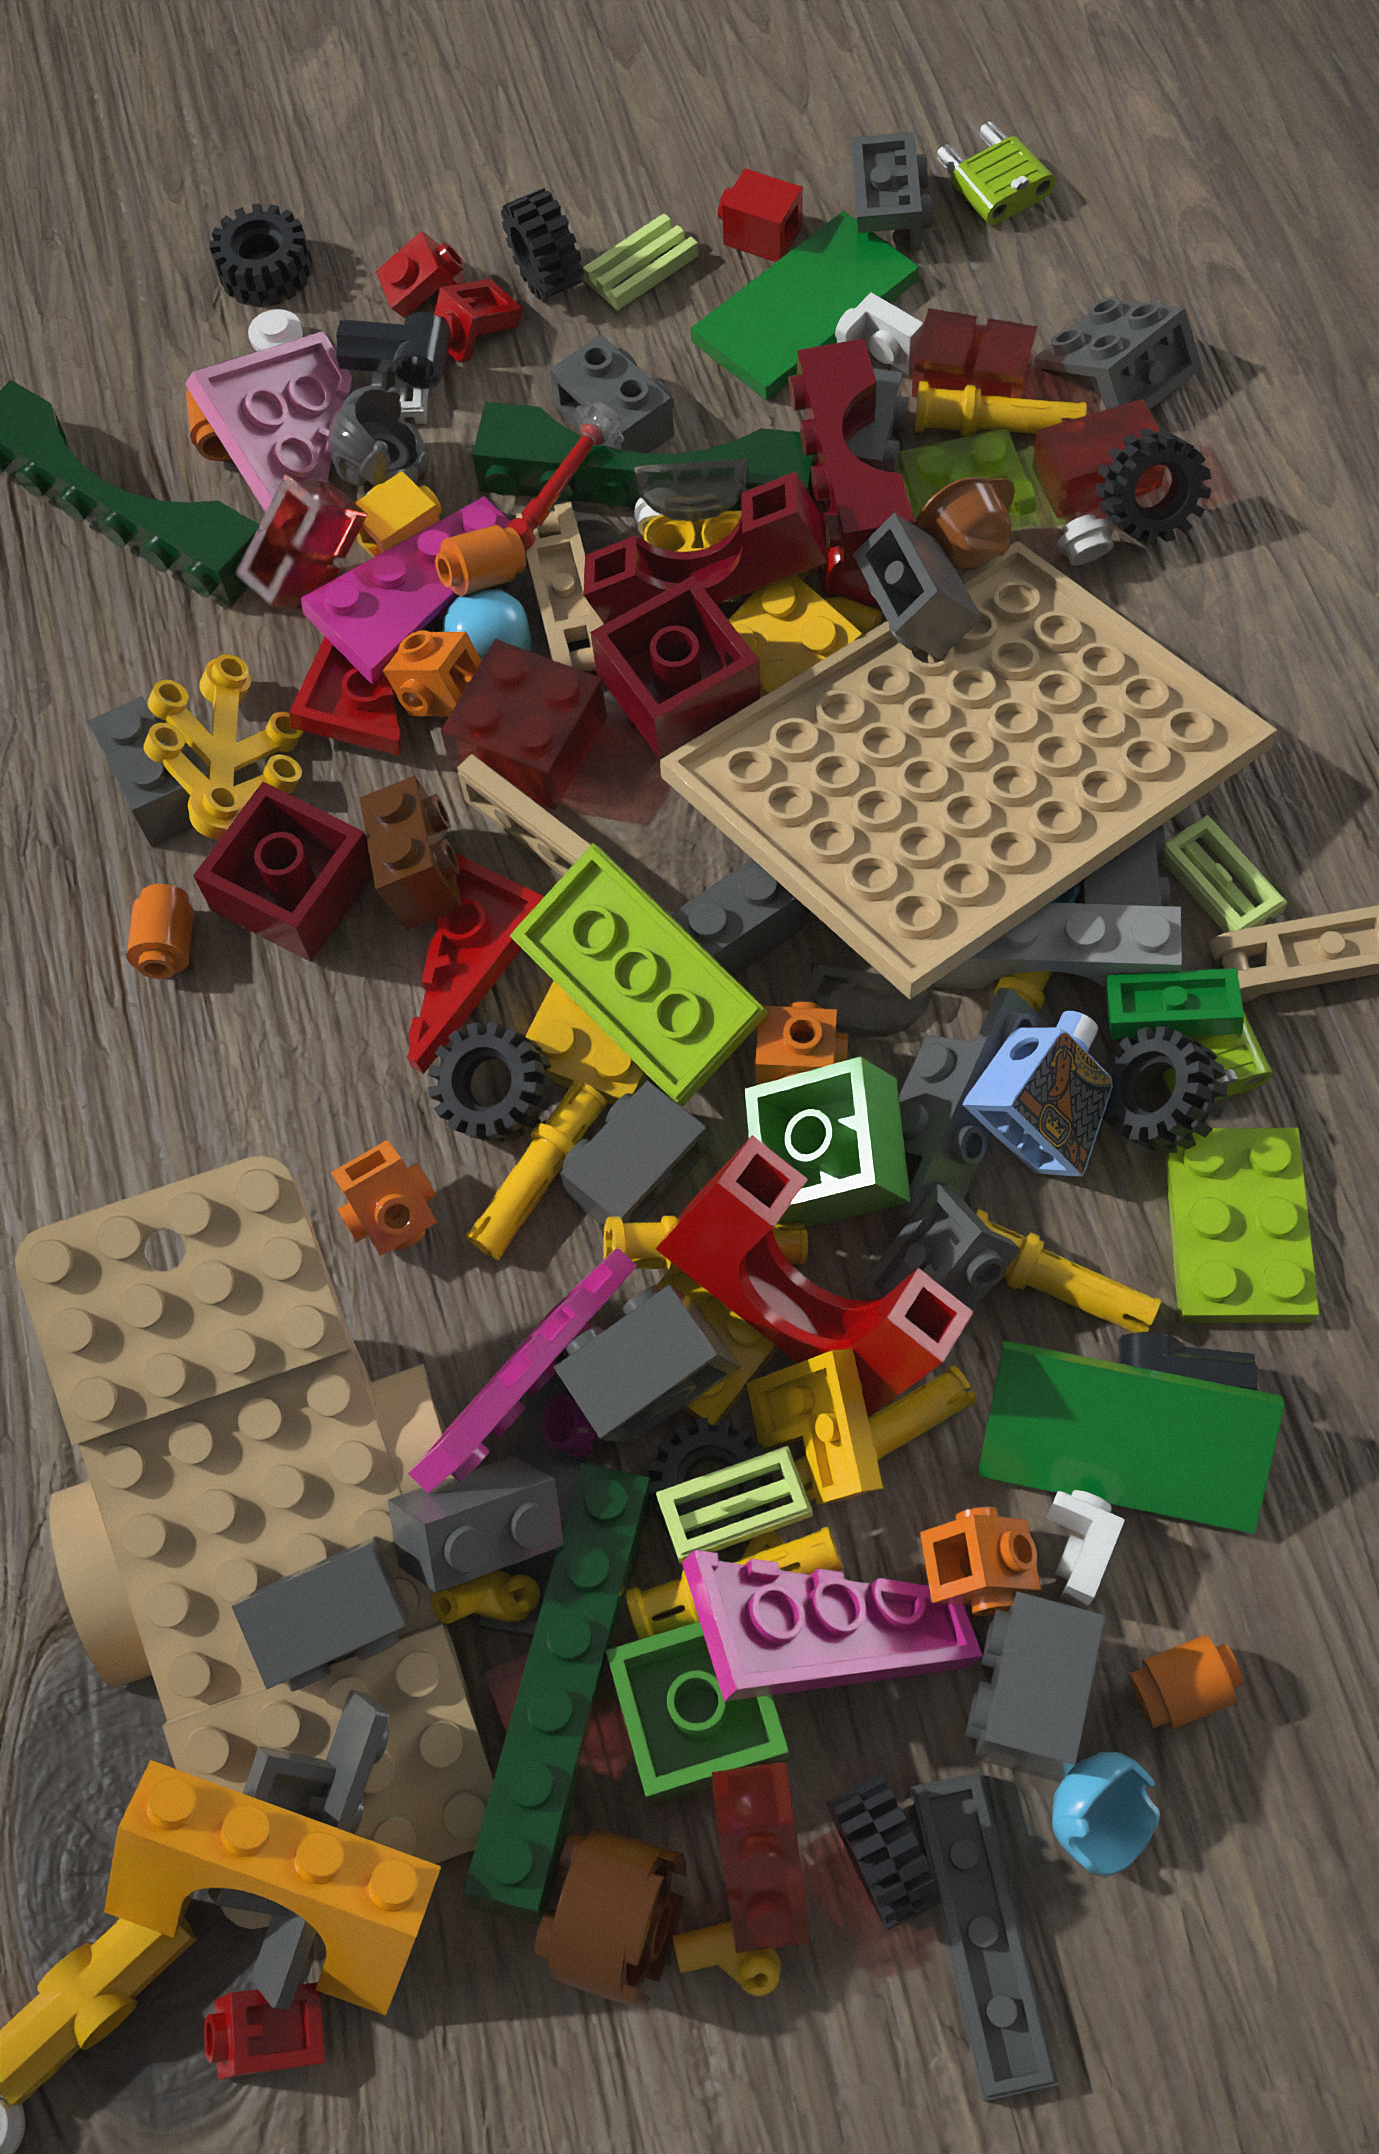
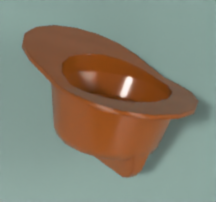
M961 478L947 484L930 498L921 509L915 526L939 540L954 568L962 571L977 569L987 564L996 556H1003L1010 547L1008 539L1011 535L1012 523L1008 510L1013 503L1015 495L1014 484L1011 480L1005 478Z

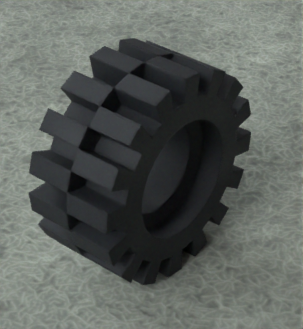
M541 188L502 206L501 217L504 220L502 227L508 235L506 241L508 247L512 248L514 254L512 258L515 265H519L521 269L520 275L524 282H528L529 290L532 294L535 293L537 299L545 300L583 281L581 276L584 274L583 267L579 263L582 259L580 251L574 245V243H577L574 233H570L568 229L569 221L566 215L562 216L561 206L557 200L553 201L552 194L548 190L545 191V188Z
M252 204V213L246 214L243 207L234 210L235 220H232L227 215L220 220L223 229L214 228L212 232L214 241H210V251L221 285H223L225 292L230 297L235 294L236 301L245 304L250 297L254 307H262L263 299L269 298L270 304L273 306L280 304L278 296L284 294L288 300L296 296L294 286L303 290L307 285L306 276H311L312 260L302 224L299 219H294L292 212L286 209L281 214L279 206L272 204L269 205L267 212H263L261 204ZM275 251V253L266 258L248 259L259 252Z
M1150 428L1140 430L1141 438H1137L1131 433L1122 438L1126 446L1122 451L1115 446L1109 450L1107 455L1114 459L1111 467L1101 463L1098 474L1104 477L1106 481L1105 483H1096V494L1104 499L1098 504L1101 511L1109 516L1108 519L1111 523L1130 537L1138 541L1141 538L1149 544H1157L1158 537L1169 542L1176 539L1173 529L1178 528L1186 533L1193 527L1187 520L1191 513L1201 518L1205 509L1198 505L1197 501L1199 498H1210L1211 488L1202 484V481L1211 479V473L1209 468L1202 465L1206 459L1201 452L1193 448V445L1165 430L1159 429L1157 433ZM1155 465L1167 466L1170 470L1172 481L1165 497L1152 507L1140 506L1135 498V488L1142 474Z
M478 1022L468 1024L469 1033L467 1034L459 1030L454 1031L448 1036L454 1045L451 1048L440 1045L435 1052V1055L443 1058L441 1067L430 1065L428 1076L438 1079V1086L428 1087L429 1097L440 1101V1104L434 1107L437 1115L440 1118L449 1120L447 1126L453 1130L483 1141L505 1142L504 1137L517 1139L524 1136L525 1134L521 1129L523 1126L535 1128L541 1121L534 1115L538 1108L547 1111L551 1100L543 1097L544 1089H553L554 1078L545 1075L544 1070L551 1068L548 1057L538 1053L542 1048L535 1041L525 1037L526 1035L493 1022H488L487 1026ZM490 1059H501L506 1063L511 1073L510 1090L500 1103L494 1106L483 1107L477 1103L472 1095V1076L477 1067L483 1062Z
M1156 1026V1032L1147 1027L1137 1030L1139 1042L1127 1036L1119 1043L1125 1053L1119 1056L1111 1052L1105 1061L1113 1065L1114 1068L1112 1073L1109 1074L1113 1087L1106 1106L1108 1110L1104 1112L1103 1119L1107 1124L1114 1126L1113 1131L1118 1135L1156 1152L1160 1150L1168 1154L1177 1153V1145L1189 1149L1197 1145L1192 1135L1194 1132L1206 1138L1213 1130L1205 1122L1208 1116L1212 1115L1220 1119L1224 1108L1215 1104L1214 1101L1215 1097H1227L1228 1086L1217 1081V1079L1226 1076L1224 1067L1214 1061L1217 1055L1212 1050L1176 1030L1173 1031L1162 1026ZM1174 1068L1176 1070V1084L1172 1096L1162 1108L1151 1113L1148 1109V1096L1154 1081L1167 1069Z
M708 1418L696 1419L697 1427L687 1430L685 1424H682L674 1429L675 1437L670 1442L665 1438L657 1447L659 1455L656 1460L651 1459L649 1467V1494L656 1517L660 1519L663 1529L669 1536L670 1534L658 1503L656 1492L684 1483L689 1472L702 1462L718 1461L727 1466H732L766 1454L767 1452L761 1442L756 1444L753 1441L752 1433L742 1426L740 1431L732 1428L731 1421L721 1418L719 1419V1425H708ZM771 1472L740 1483L735 1496L773 1483V1473ZM691 1501L676 1506L679 1516L701 1509ZM771 1502L685 1532L686 1538L689 1540L770 1511ZM735 1544L726 1548L727 1551L738 1548L739 1546L738 1544Z
M877 1775L826 1801L836 1830L844 1843V1848L855 1867V1871L866 1890L867 1896L887 1930L942 1903L941 1895L937 1890L938 1886L929 1871V1864L918 1846L919 1843L915 1834L911 1831L907 1818L901 1807L899 1808L894 1794L888 1788L883 1777Z

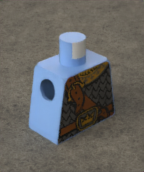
M1065 1011L1056 1028H1018L1013 1031L962 1104L1035 1174L1083 1176L1113 1087L1111 1076L1088 1053L1098 1032V1025L1091 1018L1079 1012Z

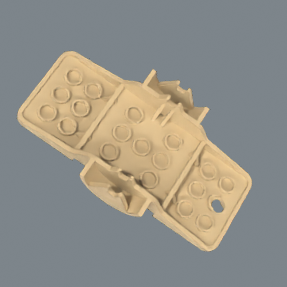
M266 1156L247 1157L40 1227L28 1234L19 1245L16 1253V1274L71 1445L78 1444L89 1477V1481L52 1494L49 1508L52 1546L61 1586L75 1628L92 1664L101 1678L110 1687L118 1688L152 1675L167 1719L162 1728L175 1768L243 1793L259 1746L326 1760L349 1692L356 1690L367 1693L389 1712L387 1722L389 1735L383 1756L372 1766L363 1793L364 1809L362 1819L354 1835L433 1864L474 1850L495 1775L448 1624L437 1619L431 1606V1598L434 1591L398 1566L388 1507V1499L422 1488L408 1473L444 1433L446 1427L433 1402L424 1364L372 1382L370 1381L368 1372L350 1335L297 1181L290 1169L274 1158ZM163 1229L175 1231L181 1236L185 1244L183 1260L177 1267L169 1271L156 1270L149 1265L145 1258L144 1249L147 1240L153 1233ZM450 1474L446 1479L454 1477ZM376 1536L410 1615L406 1626L396 1630L400 1642L385 1651L363 1660L358 1659L355 1650L328 1662L332 1673L302 1689L291 1692L286 1681L266 1689L231 1606L246 1594ZM221 1906L228 1919L238 1926L249 1929L267 1927L272 1918L271 1914Z

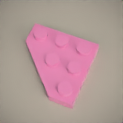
M324 331L193 371L185 385L274 527L276 528L316 513L327 501L330 487L328 477L332 459L328 444L329 429L334 414L341 409L344 400L349 395L352 376L347 369H339L336 350Z

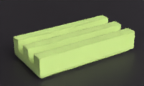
M663 213L584 266V281L619 311L699 256L698 242L692 237L685 239L684 230L678 225L672 228L671 219ZM671 247L673 248L672 250H670L669 252H667L666 254H664L663 256H661L660 258H658L650 264V262L657 258L659 255H661ZM631 274H633L632 277H630L629 279H627L626 281H624L623 283H621L620 285H618L616 288H614V289L612 288V287H614L615 285H617L618 283H620L621 281H623L624 279H626L628 276H630Z
M1209 815L1165 842L1164 857L1161 862L1224 933L1263 926L1266 919L1269 917L1274 919L1284 912L1287 901ZM1200 837L1260 903L1258 907L1255 908L1232 882L1233 878L1220 863H1215L1195 841Z
M788 1446L656 1492L657 1500L680 1564L693 1550L715 1552L813 1516L811 1505ZM782 1470L785 1478L783 1480L685 1515H678L676 1509L678 1505L773 1471ZM789 1495L792 1497L793 1502L689 1540L686 1538L685 1532Z

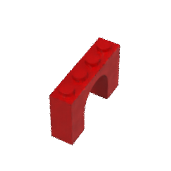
M752 1135L687 1205L655 1249L797 1363L833 1350L853 1349L862 1385L867 1416L870 1417L944 1362L974 1312L919 1268L885 1296L868 1301L852 1300L835 1295L804 1277L792 1266L780 1250L774 1237L773 1228L808 1179Z

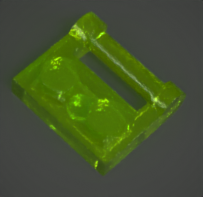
M1008 428L899 451V469L916 518L921 509L938 491L947 484L968 477L1005 478L1011 480L1015 487V495L1008 513L1014 512L1017 517L1033 514L1036 511V497L1033 485L1029 479H1026Z

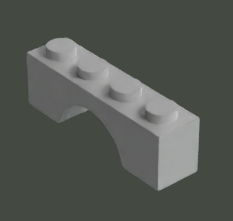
M1048 903L929 987L983 989L989 983L1004 976L1032 971H1055L1089 978L1101 985L1106 991V974L1180 971L1182 966L1181 907Z

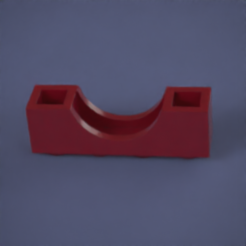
M864 338L797 350V375L788 377L793 411L803 410L805 420L800 421V437L805 456L814 455L816 465L811 467L815 499L817 502L826 500L829 511L823 513L826 525V542L828 548L838 547L843 570L859 567L853 554L894 512L915 525L902 474L879 470L867 465L857 458L847 446L849 440L858 431L875 422L877 382Z
M796 471L741 493L742 512L736 527L727 537L710 547L688 552L671 551L656 547L635 535L585 555L583 596L602 622L606 624L693 575L713 601L718 604L742 594L752 593L760 587L795 574L807 572L813 567L826 563L825 520Z

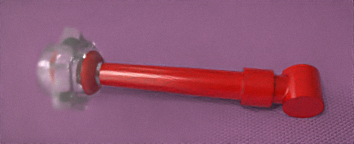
M595 401L592 405H578L574 413L578 420L582 437L546 483L536 499H531L521 513L523 517L513 519L508 523L506 528L511 527L518 533L525 550L534 545L536 537L533 531L536 527L540 528L549 516V509L564 490L593 445H618L624 441V437L618 429L622 421L618 414L607 405Z

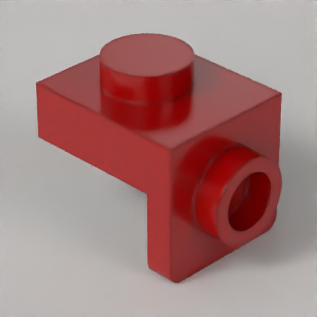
M423 231L419 232L376 270L391 309L404 319L443 285L450 286L466 283L461 273L465 265L456 250L447 242L439 245Z

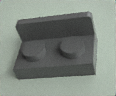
M906 132L851 137L858 233L909 229L911 250L921 249L922 228H931L932 212L930 194H920L921 188L928 187L926 154H916L915 133Z
M938 1184L859 1287L869 1300H875L888 1294L919 1268L973 1311L988 1291L1003 1278L1006 1269L1019 1254L1020 1249L1011 1239L991 1231L955 1191Z

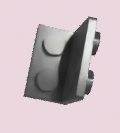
M1117 297L1106 298L1092 305L1087 316L1072 328L1062 330L1053 336L1051 344L1035 356L1039 369L1096 377L1111 426L1126 429L1202 368L1184 307L1159 305L1155 301L1145 303L1121 301Z

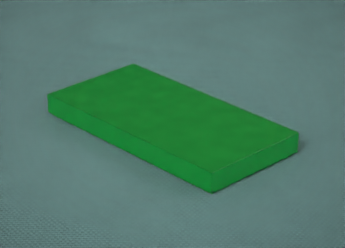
M842 211L691 327V342L763 399L768 400L788 384L789 376L797 375V350L837 343V338L835 337L836 327L840 318L848 309H855L871 292L889 303L918 281L919 266L873 232L858 233L857 220Z
M1003 1340L978 1467V1476L1056 1493L1061 1491L1068 1495H1072L1074 1490L1085 1491L1102 1498L1109 1504L1255 1534L1285 1404L1283 1396Z

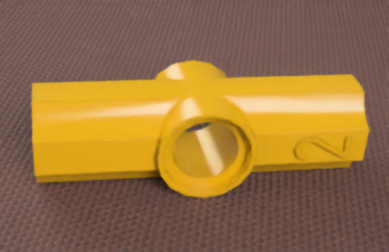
M185 1917L182 1919L175 1938L119 1918L94 1944L89 1942L76 1948L60 1960L43 1977L37 1987L40 1994L0 2030V2095L11 2106L21 2105L79 2049L86 2050L99 2043L131 2014L138 2003L135 1997L197 1940L191 1925Z

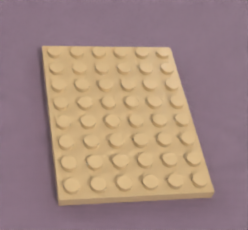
M1019 541L1010 545L1003 556H996L987 564L977 569L969 570L959 576L982 619L941 659L934 657L919 647L915 650H909L903 646L892 634L889 623L886 621L660 760L661 777L910 1000L1273 748L1277 729Z

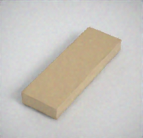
M473 754L457 767L465 801L562 877L591 846Z

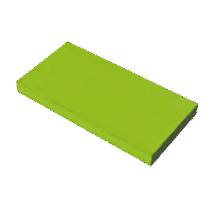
M594 843L591 844L510 934V937L680 1106H684L770 1013L617 863Z

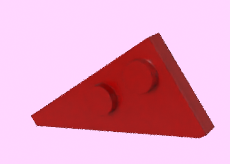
M324 637L289 712L291 728L399 756L402 750L400 728L397 723L392 685L385 673L372 685Z
M457 853L455 855L458 860L460 873L456 875L462 909L435 919L438 925L437 932L430 941L421 984L425 989L420 1017L412 1019L408 1037L410 1042V1051L407 1055L411 1068L422 1074L427 1071L438 1057L435 1055V1052L439 1046H446L450 1041L448 1036L454 1031L459 1030L522 949L510 937V934L544 898V896Z

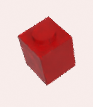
M744 168L733 188L727 187L719 202L718 218L723 221V245L773 262L780 260L787 254L803 227V187Z

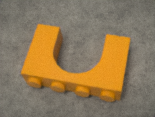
M150 1760L117 1828L104 1912L175 1938L194 1892L197 1890L228 1888L262 1896L290 1909L302 1917L323 1939L327 1954L315 1990L386 2016L418 1934L441 1866Z

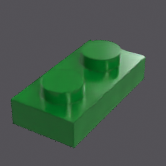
M1237 968L1106 974L1110 1040L1124 1039L1127 1036L1132 1039H1138L1137 1030L1147 1027L1156 1032V1026L1167 1027L1186 1036L1243 1033L1244 1013Z

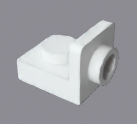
M872 292L855 309H848L837 324L835 331L837 343L864 338L868 351L882 363L891 364L908 375L922 361L924 323Z
M1074 1490L1072 1495L1058 1491L1047 1518L1084 1535L1083 1540L1070 1535L1055 1574L1067 1579L1059 1599L1086 1610L1094 1599L1125 1519L1112 1514V1506L1107 1501L1085 1491Z

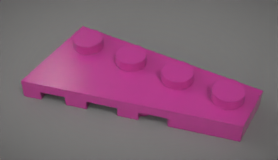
M482 497L301 598L303 614L373 685L384 674L385 664L397 653L402 640L412 632L421 631L435 617L441 620L446 614L447 607L458 596L450 587H445L437 574L435 558L437 553H440L442 541L445 538L492 525H498L504 529L510 520L486 497Z
M618 1247L550 1309L411 1469L408 1475L428 1494L450 1474L459 1483L463 1481L490 1451L481 1442L489 1433L498 1438L522 1414L526 1407L519 1399L526 1391L533 1396L556 1373L554 1367L558 1363L555 1361V1358L561 1352L565 1356L568 1355L565 1350L568 1344L582 1333L593 1328V1325L588 1321L632 1273L637 1265Z
M693 1550L682 1562L724 1702L966 1669L983 1657L965 1606L932 1603L928 1585L878 1578L872 1584L845 1580L843 1572L816 1569L811 1575L779 1570L778 1562L752 1558L745 1565L718 1561V1553Z

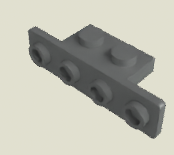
M1000 988L997 991L975 1042L926 1035L900 1092L899 1106L906 1162L919 1164L909 1187L911 1202L902 1204L899 1210V1216L907 1223L938 1184L955 1191L964 1200L980 1161L985 1155L992 1133L962 1104L1010 1034L1018 1028H1040L1042 1023L1041 1016L1013 989Z
M351 1690L326 1760L259 1746L243 1794L355 1834L362 1819L364 1809L363 1793L372 1766L381 1759L387 1746L389 1712L367 1693ZM209 1888L207 1894L218 1906L272 1915L253 1970L252 1982L272 2008L289 2010L297 1986L302 1985L309 1975L313 1960L312 1942L316 1930L290 1909L262 1896L235 1889Z

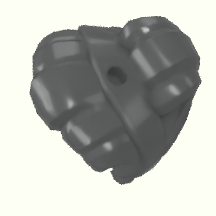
M378 385L362 387L353 391L344 401L341 409L334 414L329 429L328 444L337 474L346 483L353 486H362L368 481L376 486L385 483L401 471L415 484L424 479L428 470L429 456L425 451L423 439L415 426L407 422H399L402 407L400 402L401 392L398 388L390 387L386 391Z

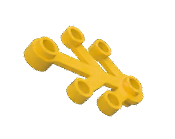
M223 654L211 660L207 664L199 683L202 695L213 704L211 734L186 708L189 699L187 690L181 684L165 679L155 683L148 699V708L155 716L166 720L167 723L154 724L150 728L143 745L146 755L154 762L163 763L166 770L190 794L188 801L190 821L199 833L212 839H220L262 781L287 794H291L302 775L300 765L293 758L278 754L269 758L262 775L233 786L235 771L275 752H290L294 750L303 731L291 728L289 713L276 712L270 717L265 730L236 742L238 706L243 703L250 688L251 676L247 664L239 657L231 654ZM159 741L167 743L169 746L163 745ZM185 742L207 764L208 778L181 752Z

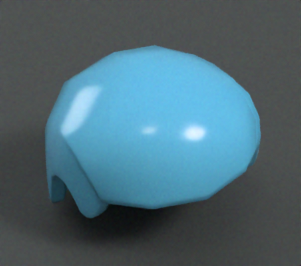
M485 589L460 596L447 607L446 614L443 616L442 632L466 631L490 677H500L520 667L532 649L529 622L523 606L517 599L501 589Z
M1100 1752L1076 1763L1064 1777L1053 1796L1052 1829L1055 1838L1061 1847L1091 1874L1108 1878L1128 1868L1146 1848L1159 1823V1809L1151 1801L1145 1790V1785L1152 1788L1155 1785V1781L1135 1760L1123 1753Z

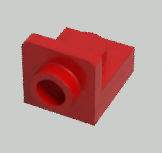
M484 279L440 287L434 315L442 318L449 325L452 333L448 353L459 363L470 361L477 335H488L496 331L518 327L523 308L493 280Z
M318 1982L297 1986L289 2010L272 2008L259 1989L231 1992L216 1999L214 2003L215 2014H208L206 2016L204 2046L208 2063H217L218 2079H231L242 2075L316 2066L325 2063L321 1992L315 1990Z

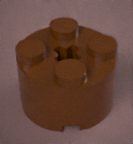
M594 1828L587 1836L572 1833L565 1843L559 1863V1878L565 1880L557 1909L556 1911L551 1909L546 1911L539 1925L535 1941V1956L548 1960L551 1980L628 2006L643 2009L651 1998L641 1992L640 1988L645 1978L657 1982L660 1981L674 1943L672 1935H676L684 1896L670 1892L672 1872L686 1876L685 1855L678 1851L600 1828Z

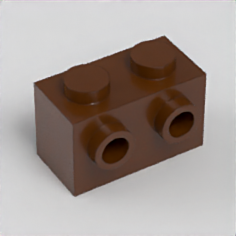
M415 775L360 797L375 889L405 929H412L462 909L456 875L460 873V868L454 850L449 843L447 829L451 827L440 797L437 794L429 797Z

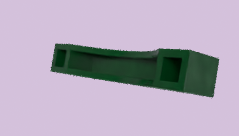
M12 380L0 390V474L4 471L13 476L33 496L37 498L48 497L58 503L61 509L73 520L80 523L84 520L98 527L115 545L124 547L127 544L140 552L155 569L161 572L172 571L182 577L188 586L200 596L208 598L212 595L230 607L234 605L274 561L262 525L218 500L192 503L161 501L131 494L103 481L84 467L70 451L68 439L50 402Z
M485 402L472 453L479 491L493 492L502 496L522 495L537 497L580 440L581 436L559 424L541 407ZM763 428L738 440L716 447L676 454L638 453L611 448L594 442L595 444L556 501L572 500L601 503L611 507H635L641 497L657 491H666L675 494L684 501L691 512L742 511L741 493L795 471L812 498L811 467L814 466V455H804L800 432Z
M581 1462L562 1531L564 1545L558 1547L463 1891L469 1905L473 1909L540 1925L544 1914L548 1910L564 1847L568 1819L587 1731L607 1657L606 1650L610 1647L626 1590L636 1567L651 1508L650 1480L648 1477Z

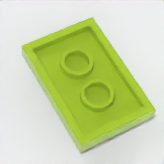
M1213 1128L1206 1138L1195 1132L1192 1134L1197 1145L1189 1149L1177 1145V1153H1165L1179 1324L1314 1323L1319 1316L1299 1128Z

